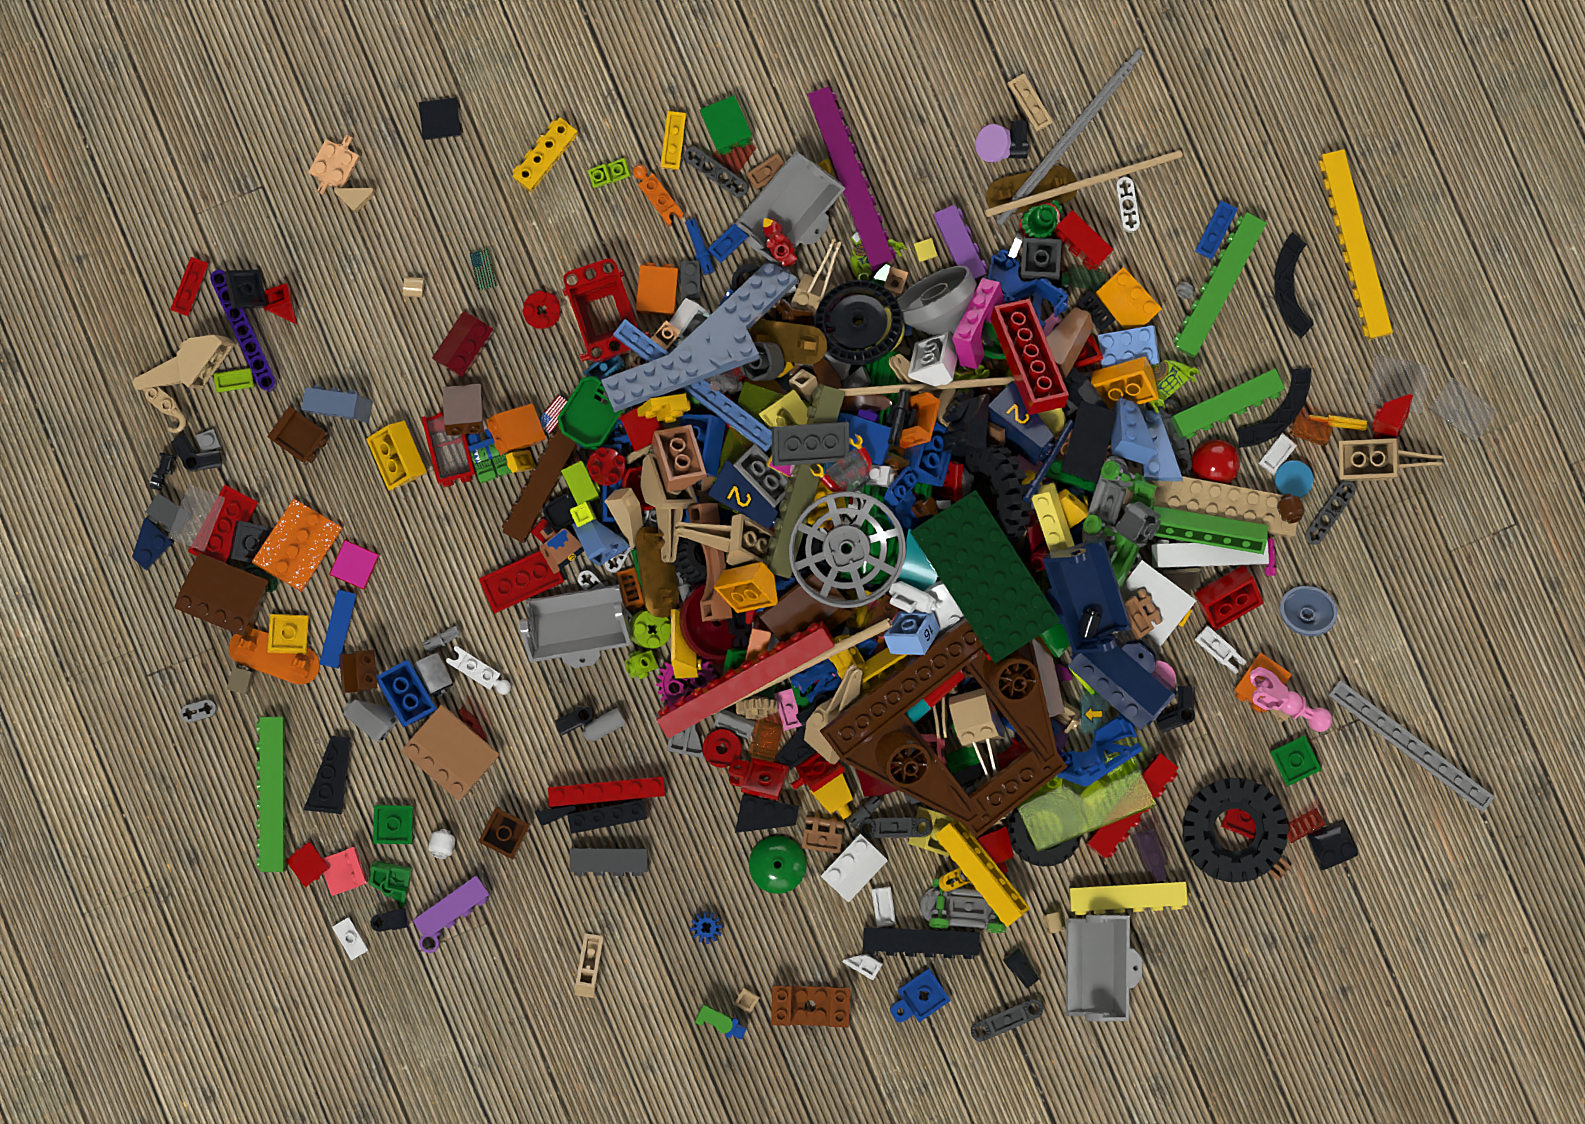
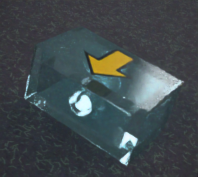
M1101 695L1080 696L1081 734H1094L1096 729L1109 722V718H1105V710H1108V701Z

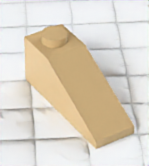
M632 488L614 490L605 500V503L630 547L634 548L637 532L643 528L640 502Z
M584 934L575 983V995L594 998L604 936Z

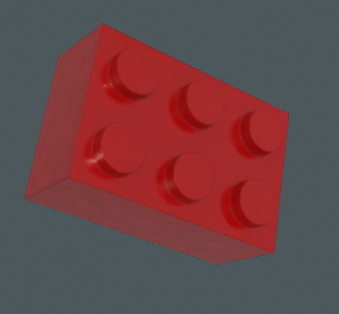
M1073 210L1054 230V234H1056L1054 237L1062 239V244L1065 243L1069 247L1068 251L1074 257L1079 256L1083 260L1082 264L1088 270L1092 269L1095 272L1111 256L1114 250Z

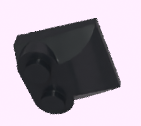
M1343 820L1307 834L1321 870L1328 869L1358 856L1356 846L1353 844Z

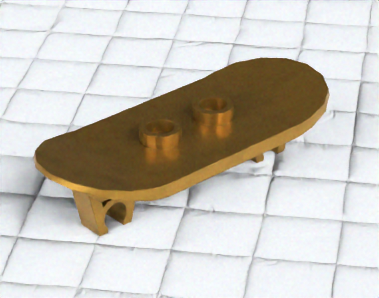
M1054 166L1029 196L1077 182V179L1069 169L1063 166ZM1034 171L994 181L986 193V202L989 208L1008 203ZM1077 190L1019 207L1011 215L1027 212L1032 206L1044 202L1052 203L1053 200H1058L1060 204L1066 203L1076 195Z
M759 320L754 324L749 333L753 342L777 344L782 351L784 362L805 365L815 364L821 361L827 350V339L824 333L813 326Z
M647 526L641 528L635 537L643 600L650 614L655 617L664 618L670 616L671 609H676L678 606L679 591L676 571L672 562H663L661 559V548L665 544V541H661V536H664V534L659 533L656 527Z

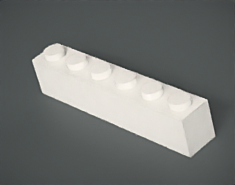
M1158 540V544L1152 545V568L1269 564L1268 541L1264 555L1199 543H1188L1181 540H1176V543L1169 544V540Z

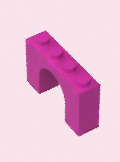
M981 279L952 337L961 366L978 369L985 355L981 342L984 321L992 323L990 317L994 306L1005 304L1000 282Z

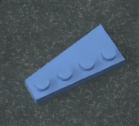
M1140 410L1157 450L1147 465L1142 464L1145 481L1181 482L1182 475L1160 412Z

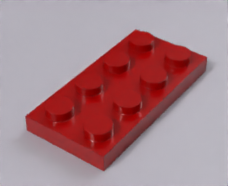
M224 484L188 552L195 556L198 553H203L227 563L236 520L249 523L259 502Z
M541 551L479 578L494 614L564 583L560 571L556 574L552 572Z

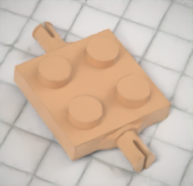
M345 135L341 144H335L325 139L308 172L321 181L316 191L317 193L324 195L327 186L345 187L360 159L359 155L348 149L353 139L352 137Z

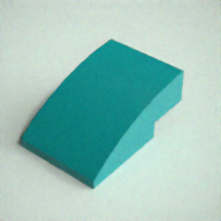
M909 529L905 541L906 554L904 565L896 581L905 582L924 591L936 583L937 574L910 534L912 530Z

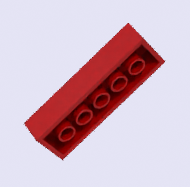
M1026 299L994 306L990 320L1028 415L1065 407L1069 394L1031 300Z
M1161 753L1157 754L1087 840L1085 845L1101 858H1111L1118 850L1116 845L1119 842L1123 843L1130 835L1128 830L1131 827L1135 828L1142 820L1140 815L1152 808L1154 805L1152 800L1164 793L1166 790L1164 785L1176 778L1178 767Z

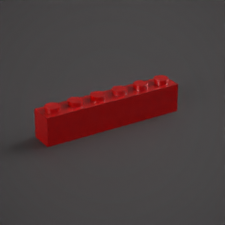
M664 777L547 787L549 807L665 796Z

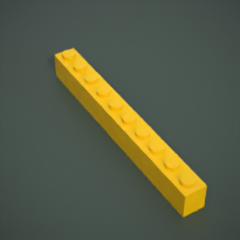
M1345 150L1322 154L1318 161L1320 172L1324 173L1323 185L1325 190L1329 192L1328 204L1334 211L1332 216L1334 226H1338L1339 234H1337L1339 244L1343 245L1344 252H1342L1344 263L1348 264L1347 276L1348 280L1353 283L1352 295L1354 300L1358 302L1357 314L1363 321L1361 326L1363 336H1367L1368 341L1389 336L1393 331Z

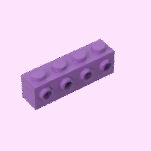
M954 204L934 213L933 218L955 266L968 267L975 281L985 277L988 268L984 260L980 261L978 253H980L979 248L975 242L972 243L969 237L972 234L968 225L964 226L961 220L964 216L960 208L956 209Z

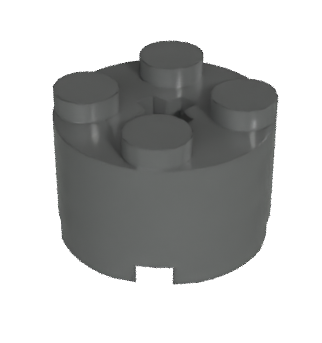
M753 342L760 359L739 366L741 372L753 381H770L777 378L785 369L784 357L780 347L771 342Z
M1142 502L1129 503L1124 509L1125 514L1116 524L1115 529L1121 536L1138 547L1146 545L1144 541L1148 538L1151 540L1158 531L1161 523L1158 517H1161V515Z

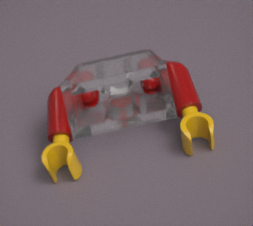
M855 434L857 437L856 443L849 438V444L855 446L857 450L853 449L825 470L826 474L819 463H816L819 467L818 471L815 472L810 468L812 474L821 478L820 481L832 492L853 491L862 493L865 489L864 485L871 480L869 473L871 471L872 459L866 448L862 447L863 440L859 435Z

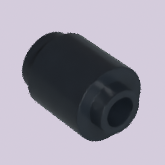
M1088 608V610L1083 611L1078 626L1079 635L1093 638L1097 634L1102 617L1098 610Z

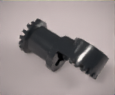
M160 453L159 467L156 468L152 475L150 489L162 490L165 474H173L171 470L177 456Z

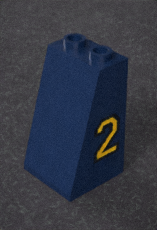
M1011 382L989 404L988 421L1004 428L1005 443L1036 467L1040 462L1044 463L1047 458L1048 452L1053 446L1052 440L1054 435L1037 413L1028 415L1018 387L1015 383Z
M726 460L709 489L708 495L767 529L770 526L774 527L775 520L779 518L777 515L778 510L755 489L733 466L731 461Z

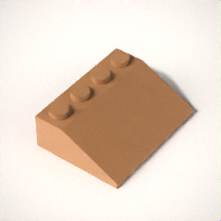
M443 704L439 706L401 751L459 802L468 795L500 755Z

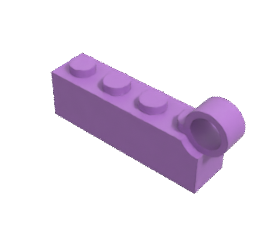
M478 876L473 877L413 920L423 935L419 941V946L423 952H435L440 945L438 936L442 934L440 932L441 929L447 927V929L451 928L457 923L456 919L462 915L465 918L473 912L471 908L478 904L480 907L489 901L487 897L491 894ZM426 937H432L436 942L432 950H427L423 945Z

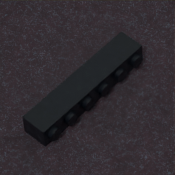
M863 927L862 950L866 951V955H878V951L886 952L887 956H897V952H904L905 956L916 957L917 953H924V957L936 958V954H944V958H955V955H963V959H975V956H979L980 932Z

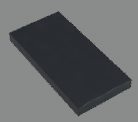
M1082 400L1079 402L1060 472L1095 484L1098 483L1117 412Z

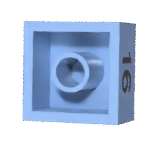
M899 611L892 621L893 627L887 629L884 638L891 654L925 655L940 628L933 612L928 614L926 612L913 611L910 614L906 611Z

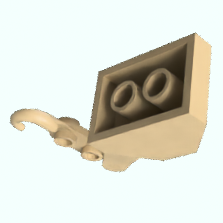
M219 335L188 338L180 344V350L177 352L176 357L136 377L133 380V386L137 390H144L146 399L162 413L174 416L179 420L177 428H168V431L171 433H179L186 426V418L179 410L176 401L160 387L183 383L189 388L203 389L236 343L228 337Z

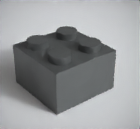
M1023 238L1022 281H1033L1034 279L1044 277L1050 282H1060L1062 239Z

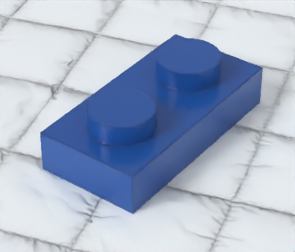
M734 223L708 248V251L722 263L748 236Z

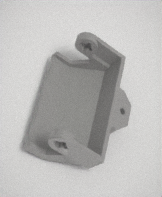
M796 150L735 224L749 234L745 241L754 250L780 267L782 265L781 260H775L769 250L770 248L766 246V241L769 239L763 234L764 218L775 219L780 222L783 228L782 234L790 239L794 249L799 243L803 245L817 243L829 228V216L825 212L846 188L839 180Z
M620 584L526 600L529 618L520 619V631L530 663L562 657L563 662L573 668L585 667L595 664L601 656V650L631 645L632 632L626 615Z
M1086 915V919L1066 918L1065 1016H1085V1021H1129V988H1134L1142 979V958L1135 949H1130V916Z

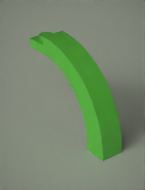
M1138 480L1135 485L1132 504L1142 502L1153 509L1156 486ZM1128 539L1122 546H1116L1110 559L1119 589L1125 582L1140 550V547Z

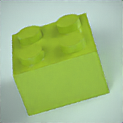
M580 461L561 470L577 505L587 501L591 504L600 499L598 494L601 493V490L595 481L592 482L587 464L584 465Z

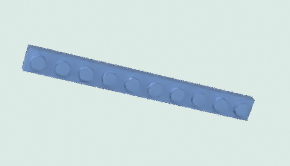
M626 319L613 334L615 338L647 362L670 354ZM705 380L682 387L688 394L752 443L756 444L765 453L772 446V431Z

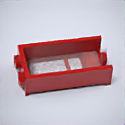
M444 412L437 413L436 416L428 418L425 416L421 417L438 485H443L444 488L453 486L456 481L461 480L462 483L472 481V477H475L476 473L466 434L447 436L444 427Z

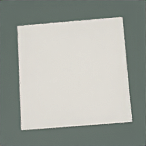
M1142 560L1122 585L1120 592L1123 602L1131 596H1136L1139 600L1140 596L1137 591L1144 588L1147 594H1150L1151 602L1155 609L1158 608L1161 613L1162 622L1156 625L1154 620H1152L1151 623L1154 629L1147 633L1146 636L1161 646L1197 600ZM1144 605L1142 608L1144 609L1145 613L1148 615L1149 612H1148L1147 608H1146L1145 605Z

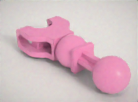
M1258 667L1251 671V683L1258 688L1252 694L1253 702L1264 710L1273 708L1278 711L1280 709L1284 714L1292 715L1294 720L1301 715L1308 719L1310 728L1316 732H1324L1330 728L1332 715L1327 709L1321 707L1311 709L1306 706L1305 697H1300L1296 692L1288 691V687L1283 685L1278 677L1269 670ZM1256 676H1263L1265 679L1263 681Z

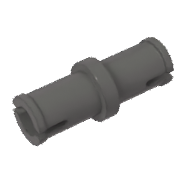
M873 796L865 804L859 805L858 810L846 819L853 829L865 818L868 819L870 814L883 804L880 799L875 802L878 798L877 796Z

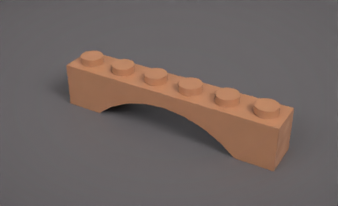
M718 503L688 506L690 523L720 525ZM701 543L707 564L706 587L700 601L702 622L732 618L731 606L713 588L723 570H726L724 551Z

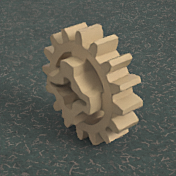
M751 696V698L745 699L744 702L739 701L736 703V714L740 716L745 715L746 719L761 720L770 716L769 714L778 712L777 701L769 700L768 697Z

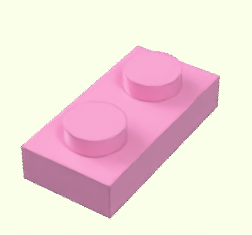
M788 689L774 693L784 731L802 726L796 718L799 710L793 690Z

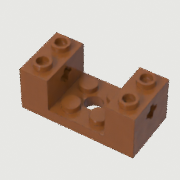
M772 985L771 1025L849 1028L850 987ZM809 1000L816 1003L815 1010L811 1012L805 1009V1003Z

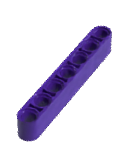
M215 270L210 276L211 283L253 375L262 390L272 392L277 387V380L244 309H239L241 312L240 316L232 318L231 314L236 309H232L230 300L224 301V295L228 292L226 279L221 284L216 283V278L219 275H224L225 277L224 271ZM248 327L246 335L239 334L240 328ZM256 344L254 352H247L248 345ZM258 361L264 362V367L261 370L255 369V364ZM266 378L272 379V384L269 387L263 386V381Z

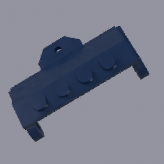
M1104 540L1086 541L1063 550L1051 551L1043 558L1051 587L1047 589L1044 596L1061 622L1058 624H1064L1073 654L1105 652L1115 648L1116 642L1114 637L1106 635L1115 631H1127L1131 628V624ZM1088 608L1098 610L1102 616L1097 634L1093 638H1086L1078 634L1082 613L1084 610H1088Z
M1110 633L1106 636L1114 637L1116 642L1115 648L1105 652L1073 654L1070 657L1072 662L1068 667L1140 730L1146 724L1149 726L1178 693L1174 687L1154 671L1157 667V654L1142 640H1131L1124 645Z

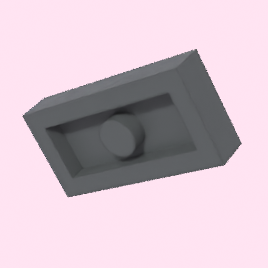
M680 261L681 299H701L699 261Z

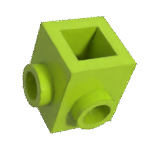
M652 650L642 654L641 651L630 654L631 658L625 660V669L631 679L638 677L639 680L650 676L649 672L658 668Z

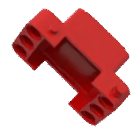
M610 258L568 271L563 277L565 288L562 291L564 296L568 295L587 350L579 355L581 362L592 360L599 363L632 352L630 348L613 336L617 329L596 336L586 307L587 303L613 296L621 321L623 322L626 319L638 329L621 279L624 276L623 270H618L616 262ZM607 264L614 266V270L610 273L603 270ZM589 270L596 272L595 277L592 279L585 277L586 272ZM571 276L578 279L574 285L567 283V279ZM649 331L645 332L644 334L651 339ZM613 342L620 344L618 351L610 350V345ZM595 348L602 350L600 357L592 356L591 353Z

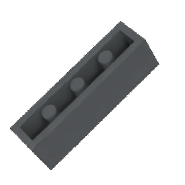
M570 848V872H574V876H585V872H593V876H605V872H613V876H624V872H632V876H643V872H648V849Z

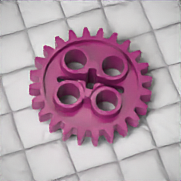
M708 661L704 664L702 663V670H698V676L702 675L706 678L704 685L698 686L695 683L696 678L680 679L686 682L691 680V685L696 688H703L707 686L709 681L718 676L711 675L714 667L708 669L707 667L710 663ZM665 662L667 669L660 668L663 676H657V678L662 681L657 683L656 686L662 688L657 694L664 695L660 700H667L668 702L665 706L669 707L678 698L686 697L693 689L690 687L684 689V684L673 679V666ZM672 683H677L680 686L677 693L669 691V686Z

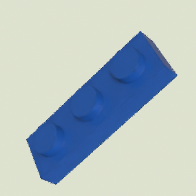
M1222 200L1220 201L1195 250L1196 253L1210 260L1213 259L1238 210L1237 208Z

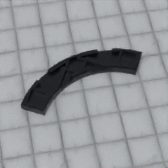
M1292 232L1285 241L1277 258L1274 271V292L1284 321L1301 340L1314 324L1305 316L1295 297L1294 269L1301 252L1307 244Z
M1311 368L1291 370V382L1287 396L1279 409L1271 417L1257 425L1237 429L1238 448L1251 447L1267 442L1283 432L1295 420L1304 406L1310 389Z

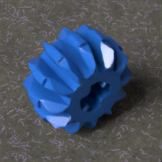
M704 911L703 919L697 914L696 917L700 921H691L697 927H691L690 931L697 930L693 938L700 935L699 943L703 941L704 937H706V944L710 943L709 937L715 942L717 939L713 934L715 933L719 936L722 934L720 931H716V928H723V925L715 924L720 921V917L713 921L712 918L715 914L713 912L707 918V911ZM704 922L706 924L709 922L712 925L710 927L711 932L707 933L705 931L704 933L701 930Z

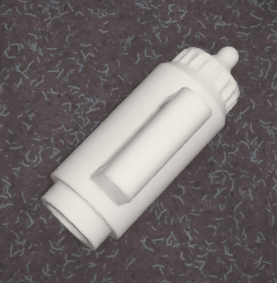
M895 581L889 590V595L892 596L890 604L910 614L915 609L928 614L932 613L933 610H940V607L936 605L937 600L905 582Z

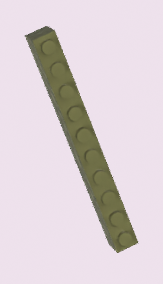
M818 383V386L813 391L812 397L814 399L812 406L807 411L808 420L806 424L837 422L845 391ZM816 463L791 465L790 473L792 474L790 481H787L785 485L786 494L779 506V518L775 520L774 535L769 540L768 555L763 560V563L775 575L786 578L791 577L792 569L789 561L788 547L790 535L801 513L813 503L820 477L814 476L810 468L815 472L818 471L819 467ZM809 514L802 521V523L805 525L807 523ZM799 530L797 531L794 543L795 560L804 533Z

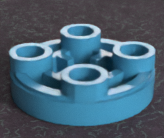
M1292 460L1285 462L1275 473V488L1281 495L1291 494L1301 498L1313 486L1312 471L1301 461Z

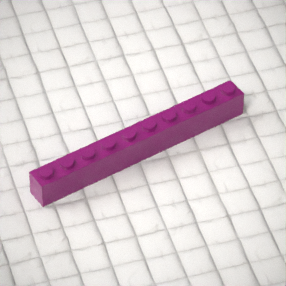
M828 86L808 93L811 109L837 179L846 188L843 191V195L871 270L873 272L881 269L885 264L893 265V258L896 255L893 247L888 246L887 240H889L887 230L881 227L880 223L883 222L881 214L875 211L876 201L874 195H869L868 188H870L867 177L863 178L861 171H864L860 160H856L855 154H857L854 142L850 143L848 137L851 136L847 125H843V112L841 108L837 109L836 102H838L835 91L831 92Z

